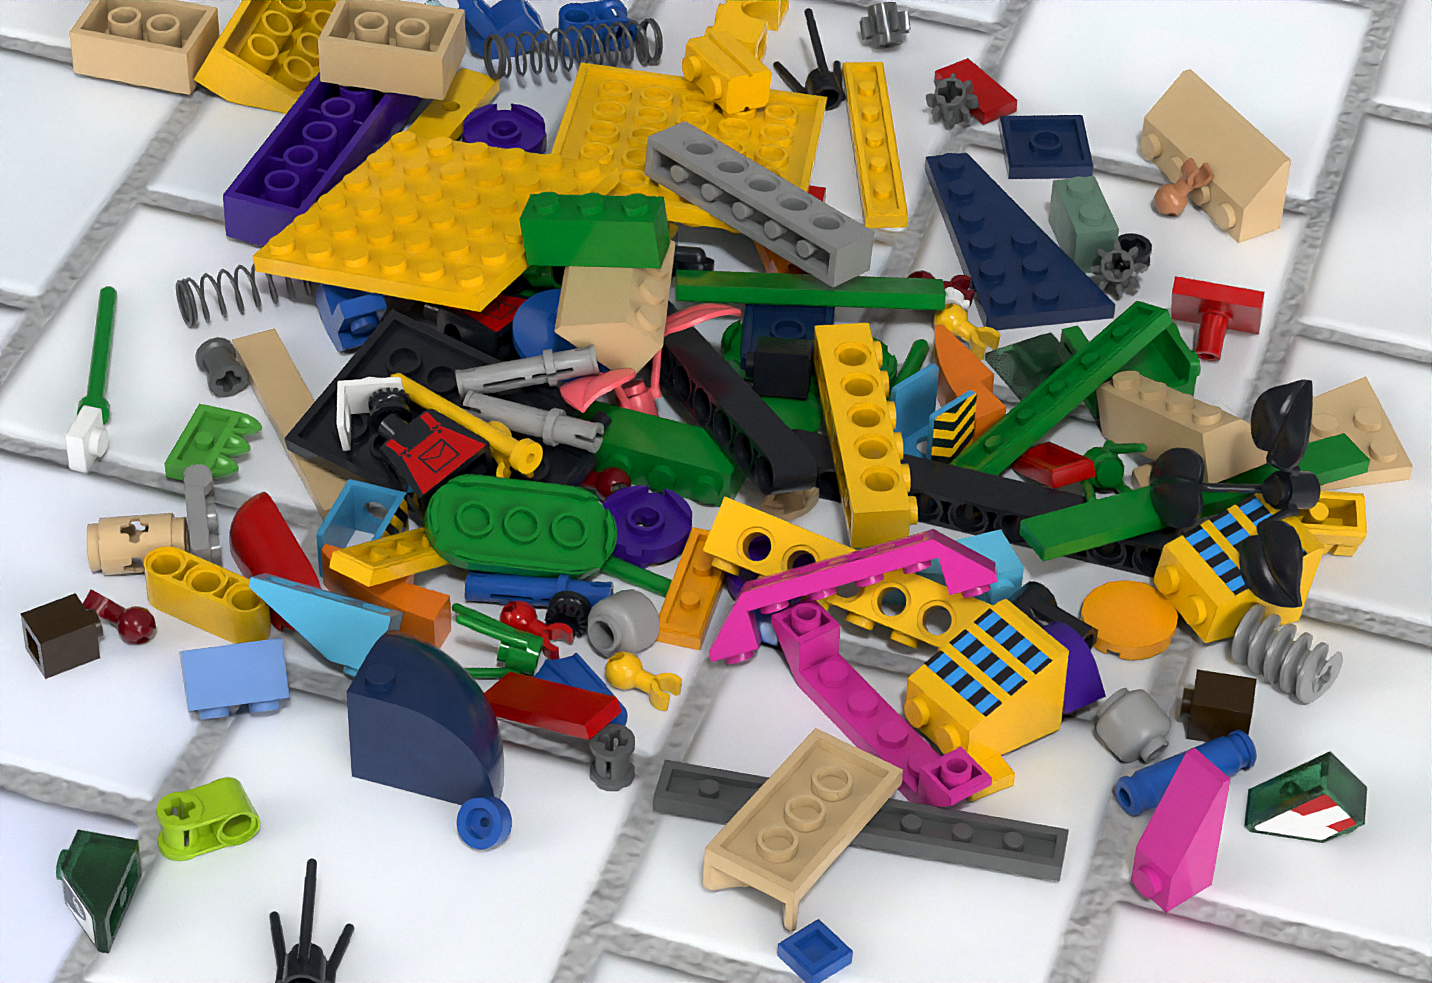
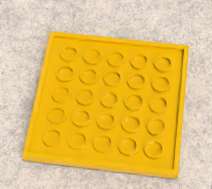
M581 62L551 154H559L562 158L575 160L593 159L601 164L618 166L620 182L606 195L628 196L639 193L646 196H662L665 201L667 221L680 222L688 227L708 226L722 228L731 233H741L645 175L648 137L686 121L808 193L826 111L827 97L770 89L769 102H767L765 107L751 110L746 107L744 111L727 114L714 101L708 100L697 84L688 81L685 77Z
M412 131L399 132L394 134L375 153L369 155L367 160L355 170L345 175L343 180L329 192L320 196L318 201L306 213L298 215L278 235L269 239L268 243L252 256L255 271L481 312L530 266L527 265L519 220L530 195L542 192H555L562 195H583L586 193L606 195L620 182L618 166L601 164L593 159L575 160L562 158L561 155L553 153L543 155L525 152L521 148L504 149L491 147L483 142L466 143L453 141L449 137L433 138L416 135Z

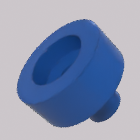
M486 795L472 798L466 801L458 812V833L462 840L472 848L487 849L498 846L508 838L511 832L512 817L510 810L501 799L495 796Z

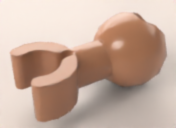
M1193 158L1187 159L1181 166L1182 176L1176 183L1164 184L1157 189L1154 196V204L1159 213L1177 216L1184 211L1187 205V195L1192 189L1205 186L1214 178V174L1207 162L1203 163L1198 169Z

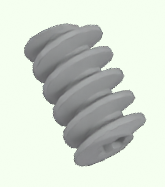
M1258 603L1255 604L1245 614L1234 635L1231 649L1233 660L1242 665L1247 664L1249 670L1256 674L1263 673L1267 681L1273 684L1279 683L1281 689L1290 694L1296 692L1298 700L1306 704L1314 702L1331 687L1338 677L1343 662L1342 653L1338 651L1327 661L1328 644L1321 642L1311 651L1313 635L1305 632L1294 641L1297 631L1296 625L1289 622L1278 631L1281 617L1272 613L1262 622L1265 607Z

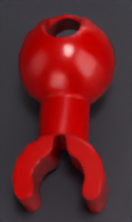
M522 600L510 601L509 604L503 607L500 613V622L515 629L543 637L542 651L549 660L560 659L558 646L551 644L549 639H562L569 644L574 642L573 629L569 625L564 623L545 624L538 620L535 609L528 602Z

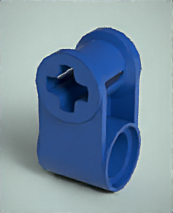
M621 0L569 3L562 6L559 10L558 28L565 33L566 29L570 26L576 27L579 31L584 25H591L595 29L600 23H605L611 27L613 23L621 22L625 26L631 19L627 18V8ZM611 9L615 10L617 14L616 16L614 15ZM631 24L627 29L634 44L638 28L635 24ZM615 26L612 31L618 39V48L621 51L623 28ZM601 27L597 33L600 36L603 51L606 52L608 29ZM585 29L582 35L587 44L588 54H591L593 31ZM571 30L568 32L567 37L572 47L573 57H576L578 33ZM560 32L557 34V48L559 51H561L563 37ZM625 35V49H628L630 47L627 35ZM610 36V51H615L614 42ZM595 38V53H600L599 45ZM580 39V57H584V48ZM565 41L564 54L566 56H569L568 47Z

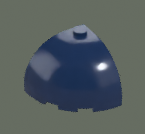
M397 630L385 632L370 649L346 691L352 777L458 805H463L472 798L486 795L501 799L504 786L502 737L494 710L481 687L463 666L438 647L418 637Z

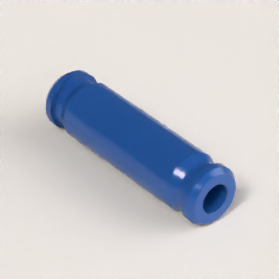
M1240 730L1230 732L1228 737L1220 736L1193 747L1228 777L1237 774L1241 768L1246 770L1253 767L1257 759L1253 741L1248 734ZM1189 750L1137 770L1131 777H1120L1115 785V793L1122 809L1126 813L1136 816L1141 814L1144 809L1157 807L1184 755Z

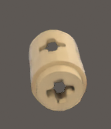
M174 513L99 518V523L87 525V554L91 571L102 570L104 575L143 573L144 566H137V563L132 561V558H141L144 564L146 555L153 549L162 546H172L190 553L186 517L175 518ZM140 521L141 526H145V530H136L135 525L131 524V522Z

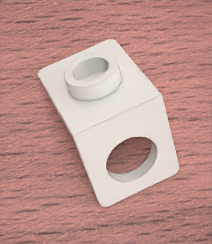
M366 377L359 380L338 381L337 429L343 451L351 450V414L370 413L371 411L368 406L369 397L374 392L378 393L379 389H382L384 392H386L388 387H390V391H393L394 388H398V392L401 389L404 390L400 377Z

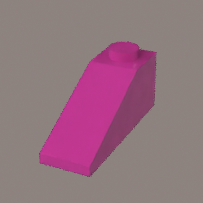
M1196 748L1190 749L1184 755L1135 851L1131 881L1144 897L1153 900L1166 913L1211 886L1213 882L1231 779Z

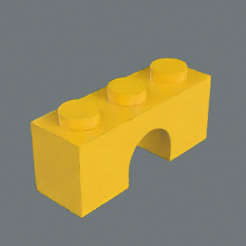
M726 0L725 4L720 3L718 5L715 23L713 27L708 26L706 28L704 36L706 35L709 38L711 34L727 31L758 60L763 62L767 49V29L779 30L789 10V0Z

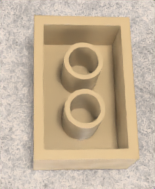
M91 0L69 32L74 73L89 75L98 79L130 83L134 86L166 90L176 94L191 95L198 84L193 79L220 37L218 10L216 7L179 0Z
M338 0L318 38L320 81L344 87L353 86L373 89L383 93H399L418 96L423 99L444 100L466 53L465 10L402 0Z

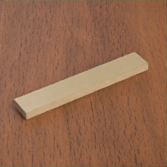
M275 328L232 339L238 362L245 367L250 385L324 521L348 480L287 450L284 440L315 402ZM366 503L367 510H369V503Z

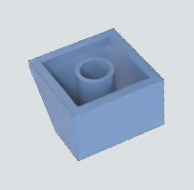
M282 638L179 651L187 710H198L200 720L230 716L229 706L249 703L250 713L280 709L279 699L290 698Z

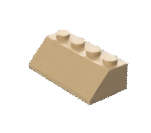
M1191 69L1183 71L1144 117L1140 151L1173 183H1176L1182 176L1181 166L1187 159L1193 158L1198 169L1203 163L1207 162L1214 174V178L1205 186L1193 188L1188 196L1237 243L1279 229L1291 159Z
M670 238L671 243L661 269L565 266L554 332L578 348L594 344L597 361L610 370L632 368L637 374L663 347L676 243Z
M1122 371L1113 375V380L1103 383L1096 389L1103 437L1116 443H1144L1147 446V450L1139 454L1154 461L1165 451L1172 448L1192 449L1204 461L1205 470L1202 483H1218L1267 463L1266 456L1268 451L1260 450L1254 444L1251 435V424L1221 410L1218 406L1209 405L1195 399L1190 394L1174 390L1166 386L1165 383L1151 380L1140 375L1137 371Z

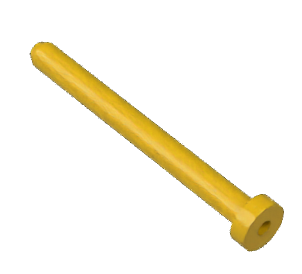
M401 373L390 376L402 379L405 393L409 394L412 402L426 410L434 409L489 442L490 447L509 457L510 465L515 470L523 474H529L539 466L543 456V449L540 444L529 438L518 441Z

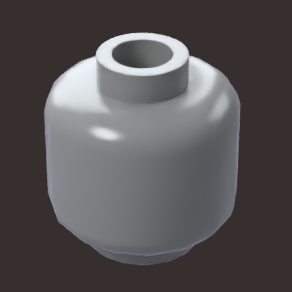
M634 589L621 590L600 600L591 608L588 615L589 640L598 651L609 658L621 651L637 654L651 646L659 635L660 619L657 609L648 597Z
M1122 688L1106 699L1097 710L1096 714L1100 718L1096 731L1123 762L1130 763L1142 758L1146 763H1149L1161 755L1168 747L1169 742L1165 737L1169 733L1171 720L1145 690L1129 691L1127 688Z

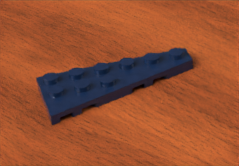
M946 153L943 155L926 156L925 172L964 275L971 277L969 289L975 292L973 300L983 327L1007 330L1114 318L1116 304L968 153Z

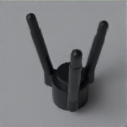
M807 8L804 13L818 68L808 74L804 88L779 61H775L773 66L796 93L827 97L826 111L834 109L846 99L842 88L841 63L838 60L834 61L833 72L829 71L813 11Z
M313 858L309 859L306 865L299 943L294 945L288 954L286 953L280 915L276 911L271 912L269 915L277 966L275 983H335L337 969L355 929L351 923L345 925L328 961L326 956L323 955V950L318 945L311 943L317 881V861Z

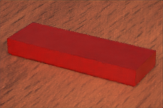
M508 672L484 693L496 717L587 740L592 739L622 712L618 699L615 696L514 672Z

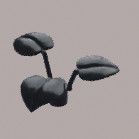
M1306 379L1272 387L1263 392L1254 404L1251 414L1253 442L1258 449L1268 451L1266 456L1267 463L1280 470L1268 476L1263 484L1202 483L1205 470L1203 458L1192 449L1180 447L1169 449L1161 454L1154 462L1149 478L1151 486L1150 496L1159 518L1172 528H1187L1199 519L1204 505L1202 492L1262 493L1266 503L1274 509L1280 510L1257 524L1258 535L1249 536L1243 541L1240 548L1239 565L1246 586L1255 596L1269 604L1286 608L1303 606L1300 593L1303 551L1297 531L1290 524L1281 520L1287 517L1298 516L1299 510L1313 508L1317 504L1321 492L1320 483L1316 475L1310 471H1301L1300 466L1297 465L1306 452L1312 421L1313 384L1312 380Z

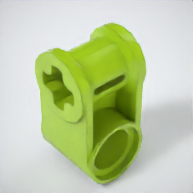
M231 777L219 778L209 784L182 792L170 793L164 796L156 807L157 820L162 825V830L157 838L158 849L164 857L174 861H186L221 848L241 845L255 836L261 824L260 818L242 784L236 778ZM174 807L177 809V815H173L172 810ZM184 837L188 838L187 846H184Z

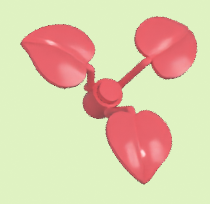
M705 303L690 306L666 317L664 337L670 333L687 329L715 317L728 314L742 317L739 309L724 304ZM662 348L652 357L651 387H645L644 380L630 381L636 377L634 369L619 368L605 373L599 372L597 375L582 376L566 382L560 386V394L569 405L584 413L597 398L614 390L617 406L659 417L654 399L662 397L659 387Z

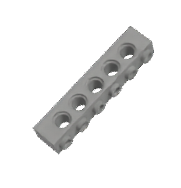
M686 121L648 137L645 163L646 176L832 288L870 270L875 232Z

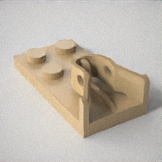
M815 728L705 847L703 887L709 890L752 886L782 901L785 928L794 931L797 928L800 899L901 786L903 769Z

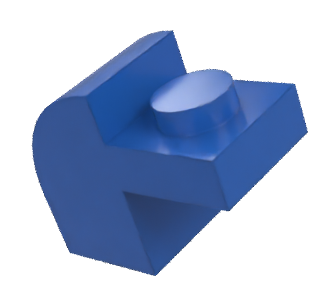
M457 0L458 9L465 10V30L471 49L484 57V42L489 34H498L503 39L509 32L519 37L524 31H529L534 35L539 29L545 30L540 15L527 0H501L492 7L484 0ZM540 33L536 40L540 44L547 39V36ZM524 35L521 42L525 52H528L532 38L529 35ZM508 37L505 42L510 52V57H515L517 41L514 37ZM494 40L491 44L492 60L498 59L497 47ZM519 46V56H521L522 52Z
M321 283L315 295L325 330L339 352L362 346L378 327L387 310L383 294H371L367 291Z

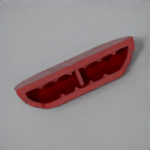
M261 492L244 502L234 515L229 531L230 552L242 575L250 579L253 576L267 573L322 589L311 563L269 494ZM269 606L270 623L277 630L282 632L284 627L295 630Z

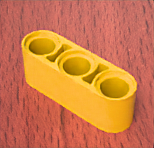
M172 546L155 548L144 558L147 599L155 609L234 644L267 640L270 636L269 605L248 587L250 579Z

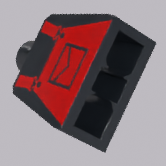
M503 290L481 312L426 302L423 315L425 319L437 323V331L502 362H506L518 354L512 341L513 320L518 308L530 297Z
M434 409L425 410L410 423L398 413H392L379 426L378 433L386 440L380 448L385 472L399 491L407 493V502L422 521H424L426 508L431 497L441 486L447 484L449 480L466 474L488 476L494 471L489 442Z

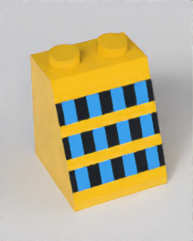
M1255 493L1165 544L1153 583L1204 643L1234 637L1245 614L1257 603L1265 607L1262 622L1272 613L1281 617L1280 625L1297 622L1300 619L1325 547L1297 516L1281 520L1294 527L1301 540L1303 570L1300 593L1303 606L1298 608L1279 607L1255 596L1246 586L1241 575L1239 565L1241 544L1247 537L1258 535L1256 527L1260 521L1280 511L1266 503L1262 493Z
M1008 599L998 601L908 677L906 702L904 704L905 717L913 727L918 728L933 741L944 754L962 747L979 764L997 754L1003 755L1061 729L1069 650Z

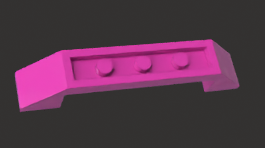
M931 529L747 581L741 588L712 641L709 650L711 662L724 659L726 664L742 662L754 655L753 650L759 649L762 636L754 613L755 609L760 608L762 614L773 613L790 605L788 600L807 595L808 600L812 601L831 596L837 592L836 586L855 582L856 587L869 586L884 579L883 573L902 568L904 574H909L927 569L932 565L931 560L939 558L949 595L961 592L964 598L974 597L988 592L991 589L990 584L998 582L996 563L939 531Z
M807 598L771 615V623L798 687L857 748L903 769L902 784L898 790L909 802L936 807L952 806L992 785V777L962 747L940 756L839 654L841 625L816 600L810 601Z

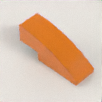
M943 324L935 326L932 363L939 367L938 402L943 407L969 390L977 394L973 442H975L1006 415V406L993 394L995 374Z
M329 544L323 546L321 549L323 585L330 592L404 612L400 632L413 635L439 649L451 632L450 595L414 585V574L368 587L329 568L333 551L342 548Z

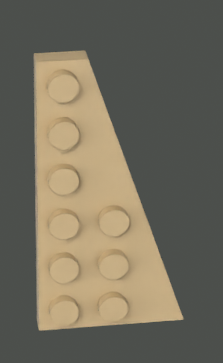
M1366 376L1313 397L1309 442L1345 433L1370 459L1367 473L1320 485L1321 491L1410 480L1413 465ZM1155 461L1133 469L1131 485L1134 490L1150 485V472Z

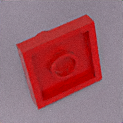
M1175 276L1172 289L1171 318L1200 324L1195 348L1198 358L1219 361L1226 329L1259 334L1265 292Z

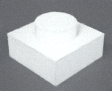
M84 405L65 434L70 470L88 473L97 456H103L106 451L108 431L103 428L102 411L99 408Z

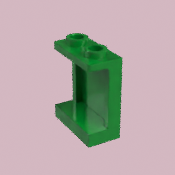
M1172 322L1113 375L1122 371H1137L1144 377L1156 382L1165 383L1166 386L1174 390L1194 396L1196 378L1200 375L1201 366L1198 355L1194 350L1189 349L1180 336L1177 325ZM1078 325L1061 330L1060 346L1070 357L1075 355L1089 342ZM1113 375L1110 378H1108L1105 382L1113 380ZM1095 390L1083 402L1093 417L1100 419Z

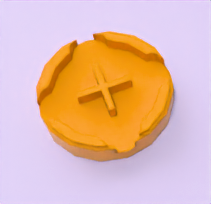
M1121 580L1107 582L1094 588L1083 601L1080 620L1098 629L1097 642L1093 646L1095 649L1107 654V649L1119 653V658L1138 660L1151 658L1164 652L1170 646L1176 632L1178 613L1175 607L1157 588L1142 582Z

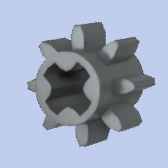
M883 2L868 6V17H862L861 21H859L862 40L872 39L874 49L890 48L903 44L902 34H907L911 30L908 11L898 12L896 2Z
M952 73L950 78L943 79L942 81L935 79V94L930 93L926 95L927 105L933 108L931 111L933 121L938 122L943 119L949 124L950 129H953L955 124L963 121L970 123V108L975 109L979 107L978 96L972 94L974 91L972 81L967 80L963 83L956 78L955 73Z
M1116 240L1114 250L1108 253L1102 249L1097 250L1102 259L1101 265L1091 267V272L1095 275H1104L1105 278L1099 284V288L1102 291L1107 290L1111 285L1116 288V292L1119 298H1121L1124 294V288L1130 285L1138 290L1141 288L1136 276L1137 273L1147 271V266L1143 263H1134L1133 260L1139 253L1136 246L1127 253L1122 250L1119 240ZM1121 259L1125 266L1130 267V269L1123 271L1122 278L1115 279L1113 272L1108 271V269L1114 268L1116 260Z

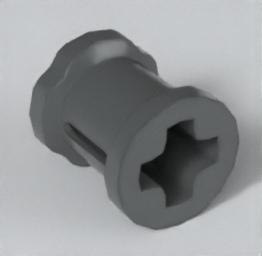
M221 337L212 338L202 343L196 351L195 360L201 371L208 375L207 384L209 389L218 397H229L237 394L239 390L246 386L248 373L245 367L236 361V349L231 341Z
M608 724L590 739V749L593 755H595V760L590 765V779L599 789L616 792L630 786L635 779V766L630 762V756L635 750V736L626 726ZM614 738H617L618 746L614 751ZM611 764V777H608L607 769Z

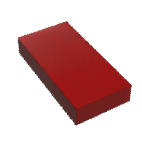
M969 58L935 71L934 80L942 81L943 79L950 78L951 74L955 73L956 78L963 83L967 80L972 81L974 87L972 94L978 96L979 107L975 109L970 108V114L983 125L999 119L1000 116H1006L1017 111L1018 100Z
M1050 441L1031 446L1011 464L1012 470L1053 489L1096 477L1092 460Z

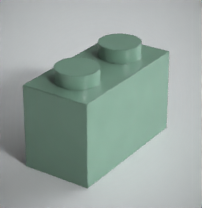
M1078 176L1071 179L1053 180L1049 224L1060 248L1084 273H1092L1091 267L1101 265L1102 261L1097 250L1102 249L1106 253L1114 250V243L1118 240L1119 234L1117 223L1095 176Z

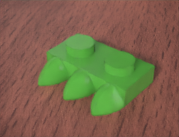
M199 403L164 463L166 477L184 481V470H186V467L196 463L198 465H207L210 471H212L213 480L234 475L239 472V467L231 458L244 455L250 451L251 446L243 438L262 431V425L248 414Z

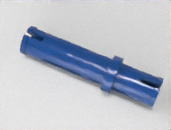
M468 570L465 582L466 601L509 604L510 601L522 600L530 605L548 607L550 599L555 593L573 591L586 597L593 607L600 600L614 594L613 582L582 581L571 579L570 575L559 574L558 578H545Z

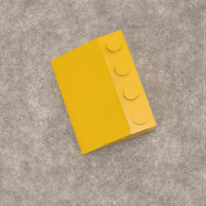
M242 0L193 80L229 102L287 114L320 72L318 38L338 0Z

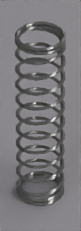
M652 18L643 20L641 24L635 20H630L625 26L621 22H615L611 27L605 23H600L595 29L591 25H584L580 31L576 27L570 26L566 29L565 33L560 28H554L550 34L543 29H539L534 35L529 31H524L519 37L509 32L503 39L498 34H489L484 42L483 56L485 68L492 79H501L503 76L508 79L512 70L510 52L505 43L508 37H514L517 41L515 46V65L518 74L522 77L527 72L526 52L521 42L524 35H529L532 38L530 61L532 70L536 75L541 73L543 67L541 49L536 40L540 33L547 36L545 48L546 63L549 71L553 74L558 67L557 50L552 39V35L555 32H560L563 35L560 53L562 65L567 72H570L573 67V52L567 37L568 32L571 30L578 33L576 59L579 66L581 63L580 39L584 48L585 63L589 62L587 44L582 35L585 29L593 31L591 57L593 63L597 65L595 38L600 50L599 65H603L604 61L603 46L597 31L601 27L608 29L606 55L612 67H615L619 60L618 43L612 31L615 26L623 28L621 53L624 62L629 66L634 59V46L627 29L628 26L631 24L638 26L636 52L642 64L659 61L663 51V37L658 23ZM649 23L655 36L656 47L653 58L649 53V44L646 36ZM625 35H627L630 45V61L627 60L625 54ZM610 36L612 37L615 48L614 63L612 62L610 55ZM493 40L497 47L499 59L497 74L491 59V44ZM565 41L569 51V68L565 61ZM550 44L554 55V69L551 67L549 58ZM534 45L536 46L539 58L538 71L534 62ZM519 46L523 57V73L519 65ZM640 49H641L642 55H643V57L645 58V60L642 59V56H641V53H640ZM506 57H507V62H508V72H507V74H506V72H505V71H506Z
M254 263L251 268V274L247 268L238 265L234 272V278L228 271L221 269L217 276V283L212 276L204 273L200 280V288L190 277L177 280L175 286L176 296L184 322L189 327L195 326L198 323L196 302L188 283L189 281L199 295L205 320L207 322L210 321V314L204 297V280L206 277H208L216 290L222 316L224 318L227 317V309L221 292V276L223 273L227 275L234 288L238 309L243 314L245 309L238 288L239 269H242L251 283L255 305L260 310L262 304L255 284ZM265 273L272 301L277 305L279 300L272 280V274ZM285 277L289 297L294 301L296 296L292 280L289 277ZM303 280L306 293L311 297L313 294L311 282Z

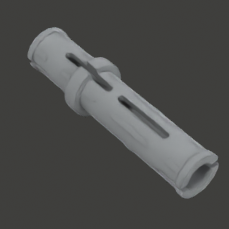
M594 344L554 353L551 348L542 350L543 355L464 370H455L460 399L464 400L470 390L477 391L480 394H489L543 383H549V387L559 385V380L591 374L597 375L599 374Z
M470 390L463 401V406L471 407L470 410H464L483 421H499L504 423L511 431L542 438L546 445L555 446L561 443L596 453L603 441V437L596 436V433H604V425L602 423H594L566 416V412L562 409L554 408L547 411L480 394L474 390Z

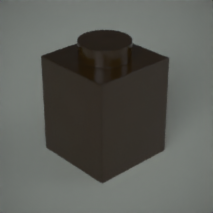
M76 593L21 613L25 648L45 679L100 658L98 637L103 636L101 621L93 608L88 610L85 608Z
M1197 669L1194 689L1184 688L1180 717L1189 719L1186 739L1208 742L1220 736L1228 737L1229 733L1235 730L1243 731L1249 735L1257 678Z

